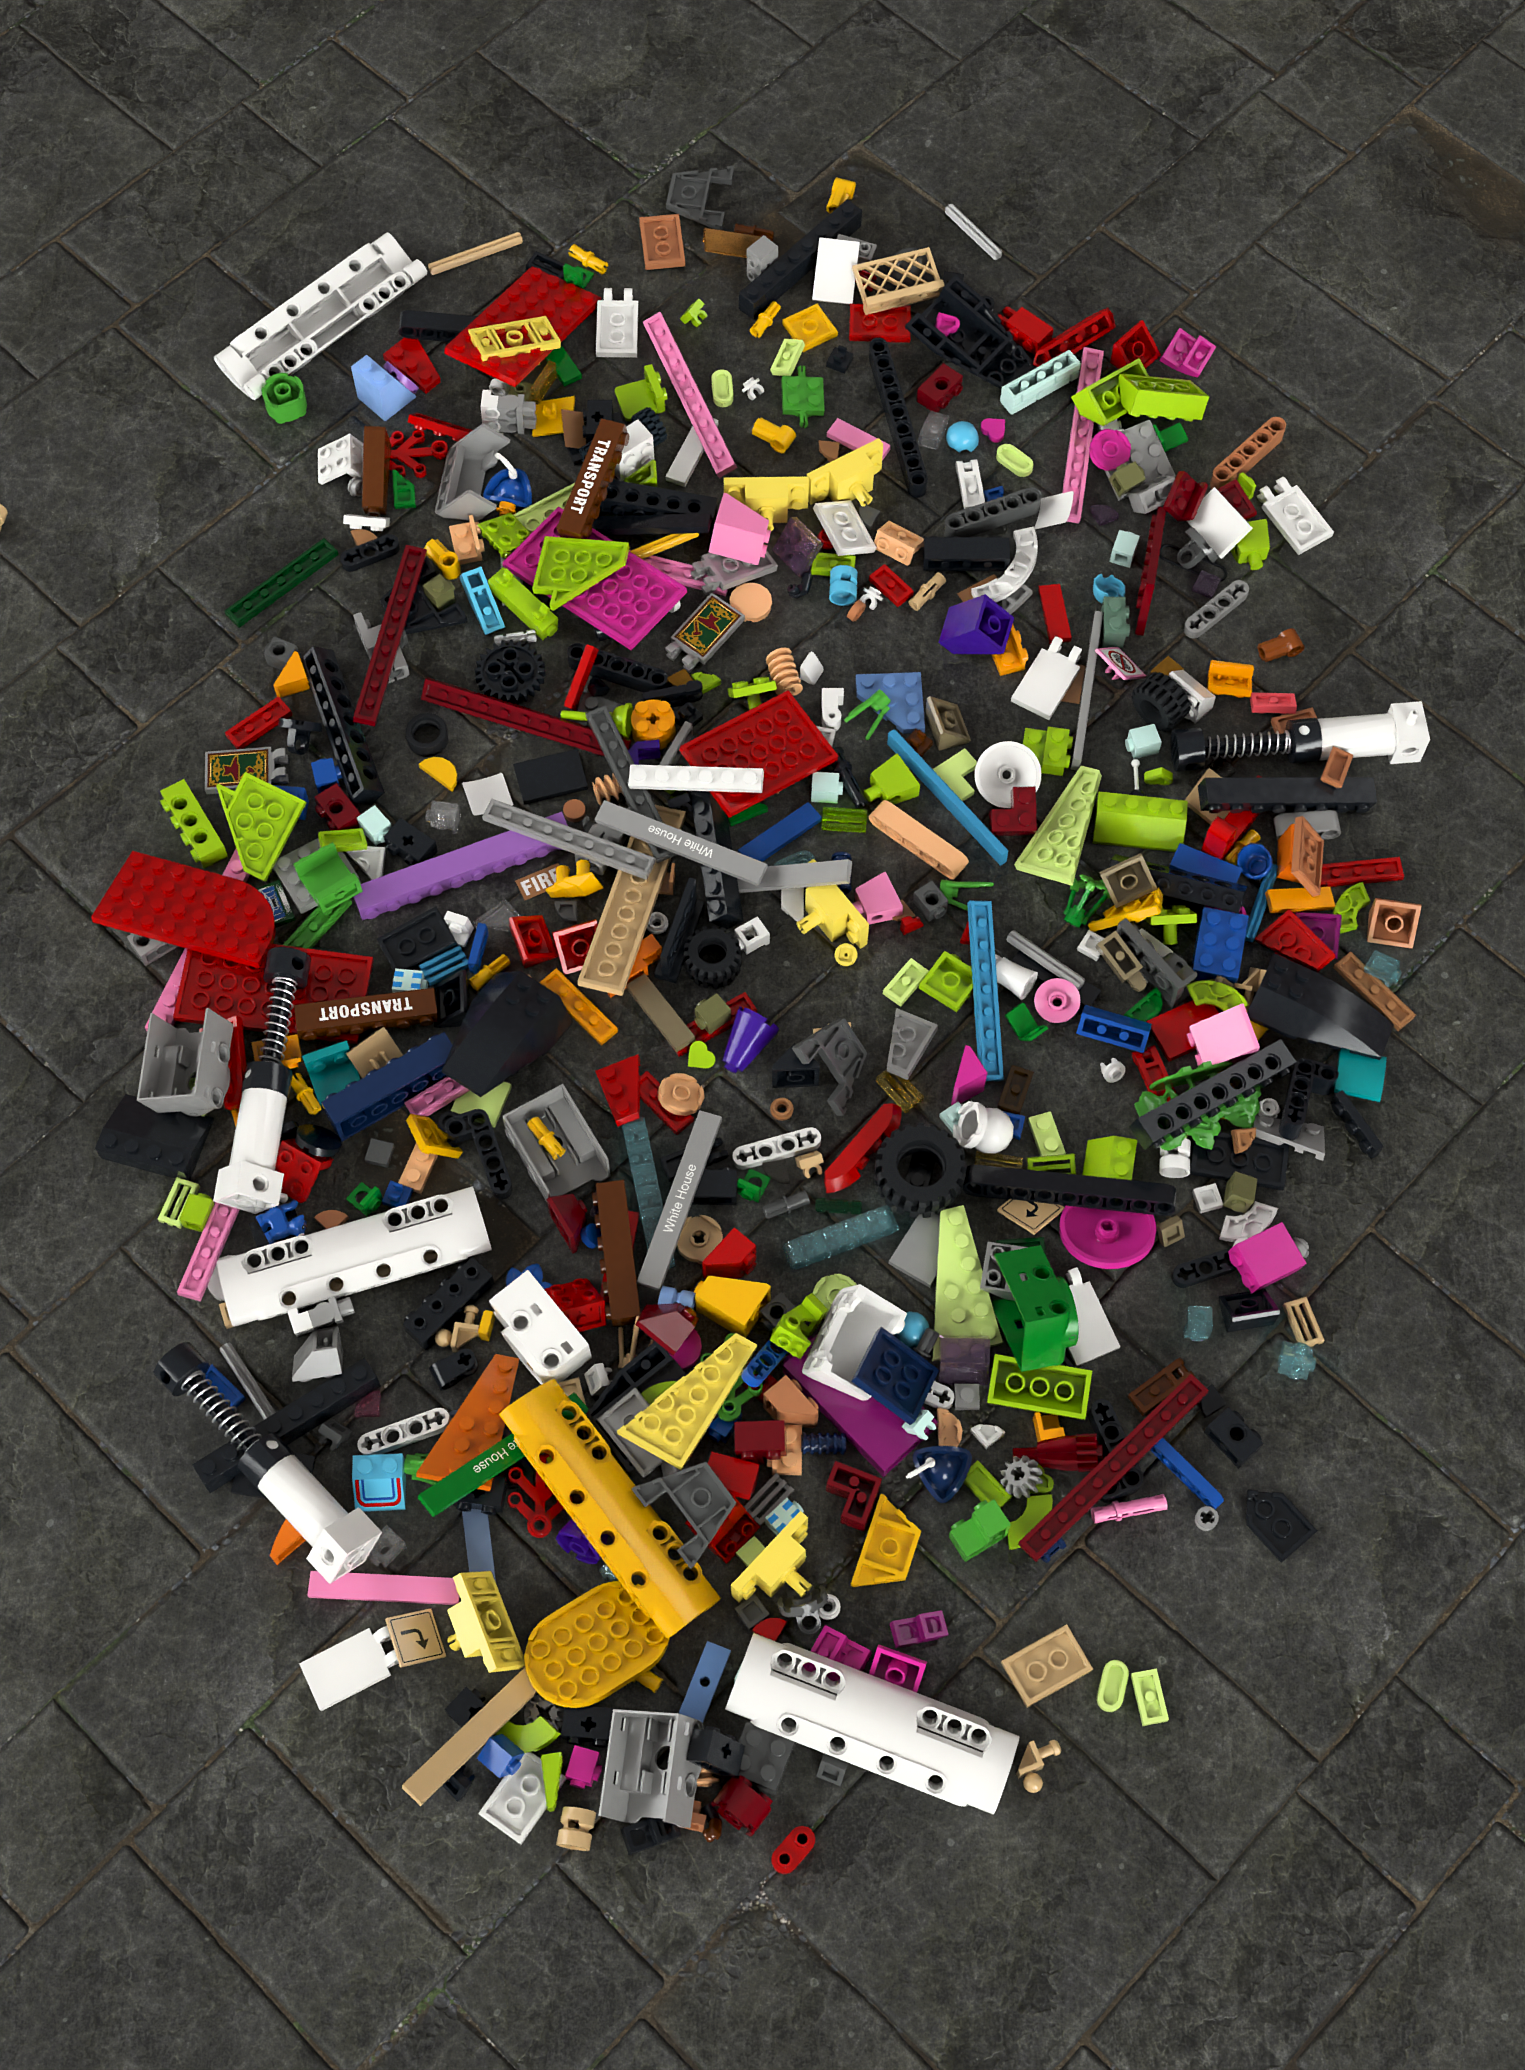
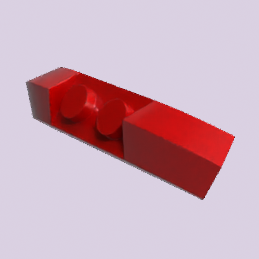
M1105 308L1051 339L1036 351L1033 365L1039 367L1068 350L1074 354L1116 327L1113 313L1109 308Z
M893 1103L883 1104L828 1167L824 1175L826 1193L840 1191L852 1185L861 1177L858 1169L862 1170L869 1162L868 1157L873 1152L877 1153L878 1149L881 1148L883 1140L886 1137L890 1138L891 1132L899 1129L902 1116L900 1106Z

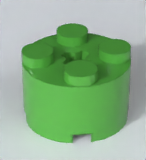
M277 373L266 380L264 388L262 387V396L267 413L271 418L275 419L277 423L283 424L294 421L306 414L307 400L303 384L295 375L294 377L288 376V373Z

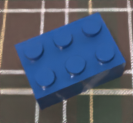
M1203 907L1191 968L1197 972V977L1194 980L1216 979L1217 975L1226 978L1233 985L1237 983L1249 915Z

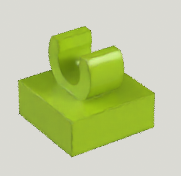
M697 299L684 312L680 320L684 324L691 320L692 324L698 327L702 322L698 320L697 316L702 320L708 316L705 311L700 310L704 303Z

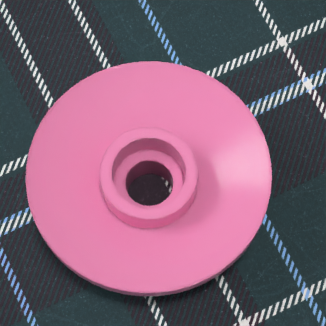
M1054 978L1047 980L1039 986L1035 993V1008L1038 1014L1049 1022H1066L1073 1018L1079 1010V991L1071 982L1065 979ZM1055 1000H1060L1062 1004L1060 1006H1055L1053 1002Z

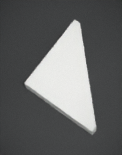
M367 846V850L345 851L371 880L383 876L386 847Z

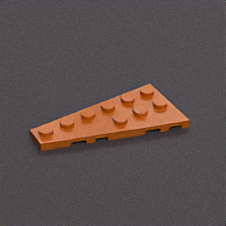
M499 1354L494 1355L418 1469L416 1477L440 1481L502 1440L505 1422L499 1414L510 1405L519 1358ZM493 1478L477 1489L490 1491Z

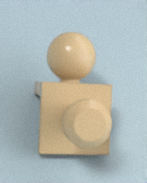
M1250 967L1248 978L1242 984H1234L1235 988L1245 989L1244 998L1249 1004L1245 1008L1246 1010L1249 1009L1254 991H1258L1266 970Z
M467 1305L464 1308V1313L466 1314L464 1323L455 1322L453 1334L448 1329L437 1331L435 1334L437 1345L441 1347L450 1345L452 1351L456 1353L464 1344L475 1337H479V1325L474 1324L475 1316L478 1315L479 1309L474 1305Z
M1034 1740L1028 1743L1016 1773L1018 1779L1025 1776L1023 1785L1028 1792L1036 1793L1041 1790L1043 1786L1042 1778L1033 1772L1043 1768V1758L1050 1755H1060L1061 1747L1058 1741L1051 1740L1049 1745L1037 1749Z

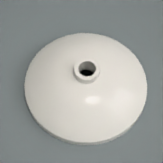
M1005 741L990 746L979 757L975 767V783L979 793L986 801L1001 808H1011V790L1013 787L1036 786L1037 792L1041 782V767L1037 757L1028 747L1017 742ZM1006 770L1010 772L1008 779H1004L1002 776Z

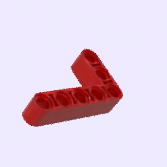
M1243 811L1241 813L1229 812L1225 819L1217 816L1207 831L1201 852L1225 861V857L1234 848V844L1240 841L1260 813H1252L1251 811Z

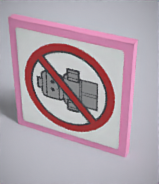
M1119 647L1097 648L1095 650L1109 665L1105 673H1111L1112 670L1115 671L1112 680L1119 679L1120 677L1123 680L1146 677Z

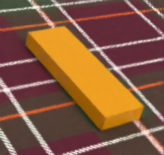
M1321 887L1320 895L1314 897L1305 888L1268 889L1265 892L1270 913H1284L1289 909L1292 912L1333 910L1335 908L1330 887Z

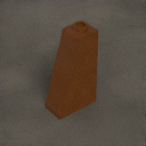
M364 426L362 507L365 514L369 516L379 517L380 515H386L391 443L386 427Z

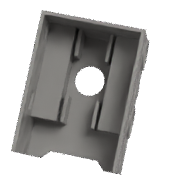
M206 1008L203 1032L189 1033L186 1028L177 1029L155 1014L150 1013L137 1101L151 1108L156 1113L182 1112L189 1116H201L213 1109L221 1108L230 1085L228 1061L230 1059L234 1024L211 1009ZM156 1047L158 1048L157 1058L154 1056ZM196 1073L195 1086L190 1090L189 1080Z
M564 1084L502 1116L505 1126L504 1130L511 1145L516 1149L531 1179L539 1188L546 1202L547 1198L551 1196L565 1195L591 1180L601 1182L611 1176L609 1160ZM533 1117H539L547 1129L553 1131L554 1136L562 1140V1147L565 1148L566 1152L561 1157L558 1155L557 1160H553L552 1156L543 1150L542 1145L538 1144L539 1140L528 1128L527 1123Z
M613 1709L598 1816L626 1823H637L642 1817L663 1819V1822L675 1824L678 1827L691 1828L697 1779L702 1768L686 1759L693 1729H704L702 1722L679 1713ZM622 1718H624L623 1730L621 1731ZM669 1746L668 1768L663 1770L657 1764V1755L662 1748ZM615 1771H617L615 1784H613Z

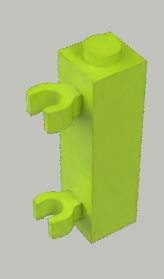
M502 567L488 580L491 592L530 629H534L538 637L544 640L547 636L551 637L558 630V617L550 611L546 604L542 603L521 584L507 568Z

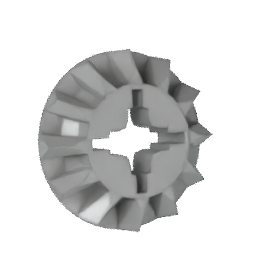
M539 1694L530 1699L524 1709L526 1725L534 1722L540 1716L538 1706L544 1710L553 1706L549 1711L552 1722L547 1721L559 1730L563 1724L564 1707L547 1701Z

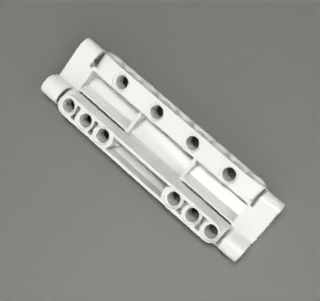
M387 232L373 243H367L240 334L227 348L215 355L214 360L236 387L251 399L256 400L262 395V387L264 388L266 380L270 377L269 371L288 373V376H291L335 341L401 296L405 290L425 277L427 270L420 260L416 259L412 262L394 237ZM349 265H355L358 271H352ZM394 281H400L403 287H397ZM318 287L325 288L327 293H321L318 290ZM379 292H384L387 295V299L382 298ZM363 303L370 304L372 310L366 309ZM287 309L293 310L296 316H290L287 313ZM255 332H261L264 335V339L257 338ZM301 348L307 349L310 355L302 354ZM285 360H291L294 367L287 366Z
M471 1186L448 1194L436 1195L392 1208L383 1213L305 1236H297L252 1249L247 1253L217 1261V1267L232 1326L235 1327L255 1320L261 1321L287 1314V1310L293 1308L300 1310L321 1302H327L328 1298L334 1296L337 1299L464 1261L468 1257L491 1251L492 1248L474 1188ZM440 1200L448 1204V1209L442 1213L437 1212L434 1208L435 1204ZM416 1207H421L425 1210V1215L421 1219H414L411 1215L412 1210ZM398 1214L402 1217V1221L398 1226H391L388 1223L391 1215ZM300 1241L308 1243V1250L303 1254L297 1253L295 1248ZM277 1248H282L285 1251V1256L280 1261L272 1258V1253ZM435 1251L438 1255L437 1260L430 1264L425 1262L424 1255L426 1252ZM259 1255L261 1257V1264L255 1268L250 1267L249 1259L251 1256ZM381 1265H388L391 1268V1272L387 1277H380L377 1274V1270ZM339 1278L343 1280V1288L340 1291H332L330 1288L331 1282ZM292 1292L296 1295V1301L294 1304L287 1306L284 1304L283 1298L285 1294Z
M753 1633L725 1708L727 1711L750 1719L753 1725L955 1805L964 1807L968 1804L993 1815L1004 1790L1020 1737L1003 1729L996 1728L985 1719L793 1644H781ZM787 1653L792 1657V1661L783 1662L779 1655ZM812 1663L815 1665L816 1670L813 1672L806 1671L803 1664ZM772 1669L777 1670V1671H779V1672H782V1673H784V1674H787V1675H789V1676H792V1677H794V1678L800 1679V1680L805 1681V1682H807V1683H810V1684H812V1685L818 1686V1687L823 1688V1689H825V1690H828V1691H830V1692L836 1693L837 1696L834 1695V1694L828 1693V1692H826V1691H823V1690H821V1689H818V1688H816V1687H813V1686H810V1685H808V1684H805V1683H803V1682H800V1681H798V1680H795V1679H793V1678H790V1677H787V1676H785V1675H782V1674H780V1673H777V1672H775V1671H772ZM836 1672L839 1674L840 1679L832 1681L827 1677V1674ZM926 1710H933L937 1713V1716L930 1719L924 1715V1712ZM788 1717L795 1720L796 1725L792 1727L787 1726L783 1720ZM952 1719H957L962 1725L958 1728H952L948 1722ZM918 1726L923 1727V1728L928 1729V1730H931V1731L936 1732V1733H938V1734H941V1735H943V1736L949 1737V1738H951V1739H954V1740L959 1741V1742H961V1743H964V1744H966V1745L972 1746V1747L977 1748V1749H979V1750H982L983 1753L980 1752V1751H977V1750H975V1749H972V1748H970V1747H967V1746H964V1745H962V1744H959V1743H957V1742H954V1741H952V1740H949V1739H947V1738H944V1737H941V1736L936 1735V1734H934V1733H931V1732H929V1731H926V1730H923V1729H921V1728H918ZM975 1729H982L986 1734L979 1738L974 1736L972 1732ZM841 1737L845 1743L840 1746L833 1743L832 1738ZM890 1756L894 1762L884 1764L880 1758ZM932 1775H938L943 1781L936 1784L931 1782L929 1778Z

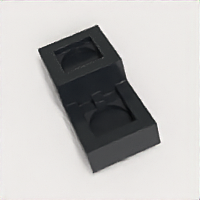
M648 1818L645 1821L621 1829L628 1855L655 1847L682 1835L677 1825L663 1822V1819Z

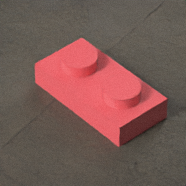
M1251 693L1250 704L1252 713L1296 714L1297 704L1295 694Z

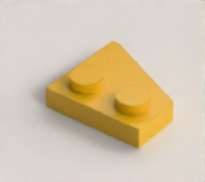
M410 1114L406 1119L421 1152L459 1159L463 1153L460 1147H452L447 1142V1134L439 1129L430 1117Z

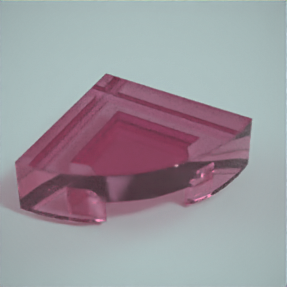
M373 1391L364 1397L355 1408V1417H380L381 1392Z

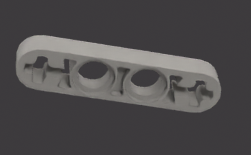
M1242 580L1232 582L1186 620L1184 626L1185 635L1189 638H1198L1247 598L1249 585ZM1226 600L1230 605L1223 607L1218 601ZM1212 612L1215 617L1208 619L1203 613ZM1200 621V623H1199V625H1198V629H1197V628H1193V629L1190 628V626L1195 627V626L1198 624V622Z

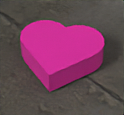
M938 312L935 327L946 337L949 333L957 332L960 326L959 319L955 316Z
M984 419L980 427L982 434L987 435L989 440L994 443L1001 442L1005 433V419Z

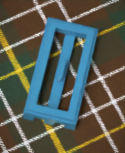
M460 945L419 965L425 979L428 980L429 986L469 967L466 955ZM461 960L463 961L462 963H460V964H458V965H456V966H454V967L449 968L451 965H453V964H455V963H457V962H459V961H461ZM441 970L443 971V972H441V973H439V974H437V975H435V976H433V977L430 978L431 975H433V974H435V973H437V972H439V971H441Z

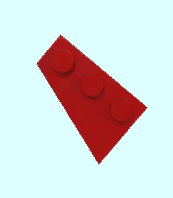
M403 338L383 354L385 361L390 362L425 394L441 382L439 374L418 339Z
M1290 909L1255 938L1257 943L1317 972L1336 957L1335 953Z
M639 1054L595 1071L617 1127L639 1118Z

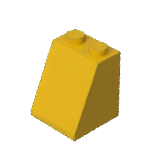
M708 1275L706 1280H701L694 1290L696 1311L730 1332L738 1333L744 1338L748 1336L760 1318V1310L771 1301V1286L767 1283Z

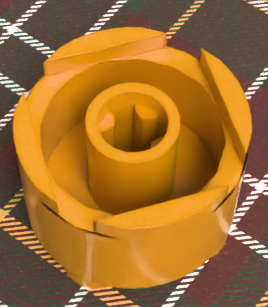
M646 700L635 705L631 715L634 741L659 740L660 750L666 748L667 744L674 740L676 734L675 714L667 701Z

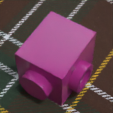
M574 1745L565 1775L566 1779L570 1781L571 1786L585 1789V1785L592 1787L593 1781L599 1780L602 1766L598 1765L601 1757L599 1752Z

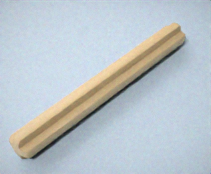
M519 232L429 263V272L431 275H436L522 244V236Z

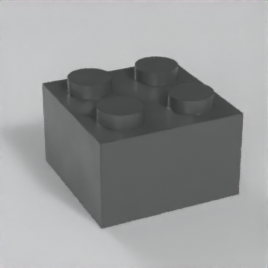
M746 1722L738 1741L745 1745L739 1776L742 1775L753 1784V1787L775 1795L794 1749L795 1742L761 1729L750 1722Z

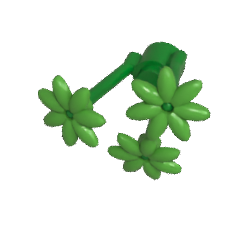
M1084 874L1080 875L1082 880L1077 881L1074 878L1073 886H1070L1071 893L1068 904L1063 913L1065 915L1064 921L1077 928H1080L1081 924L1086 925L1088 919L1105 900L1111 898L1103 880L1094 881L1092 877ZM1095 887L1100 890L1104 889V895L1084 915L1086 911L1082 907L1090 892H1093ZM1079 888L1086 890L1078 906L1074 905L1072 907L1075 894L1079 891Z

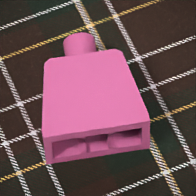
M886 872L881 873L855 889L856 902L852 904L869 925L893 920L892 917L903 914V906Z

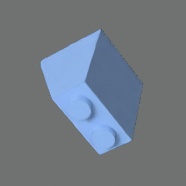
M365 355L351 366L358 399L385 422L416 398L415 394L368 355Z

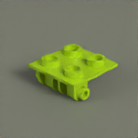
M511 512L478 524L482 532L481 535L489 541V544L495 550H498L502 558H507L512 553V550L517 548L531 534Z

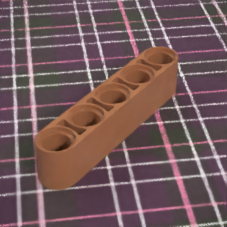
M1280 417L1270 418L1213 470L1210 488L1213 489L1215 487L1219 489L1235 479L1238 480L1240 473L1244 472L1246 474L1282 441L1286 428L1285 420Z

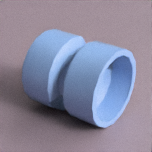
M662 1286L658 1304H673L677 1302L681 1303L684 1307H690L694 1311L695 1293L688 1290H682L679 1293L676 1288Z

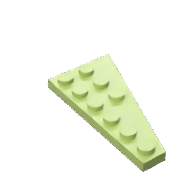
M1080 766L1014 865L1017 870L1073 886L1102 777L1100 770Z
M964 1205L942 1210L939 1219L934 1330L939 1333V1337L933 1346L932 1361L1003 1343L989 1292L980 1289L983 1271Z

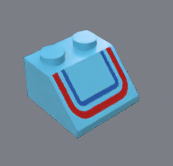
M403 1453L353 1455L352 1483L355 1509L359 1507L363 1512L406 1510V1474L404 1472L405 1458Z

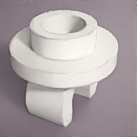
M752 377L743 383L745 388L742 389V392L747 391V396L750 400L756 398L753 390H757L760 395L764 392V388L757 384L760 381L759 378L754 380Z
M870 586L869 589H863L867 594H864L860 600L865 603L867 599H871L872 602L869 608L874 610L877 606L876 599L882 601L883 598L880 597V591Z
M1112 1058L1111 1063L1107 1066L1104 1063H1100L1101 1072L1107 1082H1116L1125 1074V1066L1115 1058Z

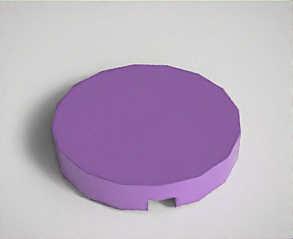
M386 361L383 368L412 393L416 394L419 387L390 362Z

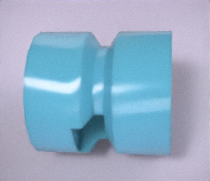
M839 565L831 569L829 600L839 606H847L855 603L857 600V570L848 565Z

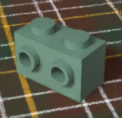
M1104 596L1101 612L1103 613L1101 625L1102 647L1123 648L1125 638L1130 635V624H1126V619L1129 618V606H1126L1125 597Z

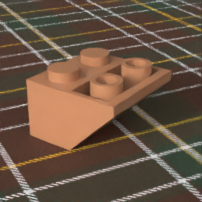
M785 1375L763 1393V1408L774 1420H784L785 1424L802 1425L804 1428H815L818 1425L819 1411L817 1409L819 1407L811 1397L806 1398L801 1392L803 1389L795 1379L790 1380Z

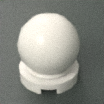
M972 1101L966 1102L959 1109L958 1114H961L958 1125H953V1137L957 1139L959 1145L969 1149L974 1147L982 1153L996 1154L1007 1148L1013 1139L1014 1126L1006 1113L998 1108H985L981 1103Z

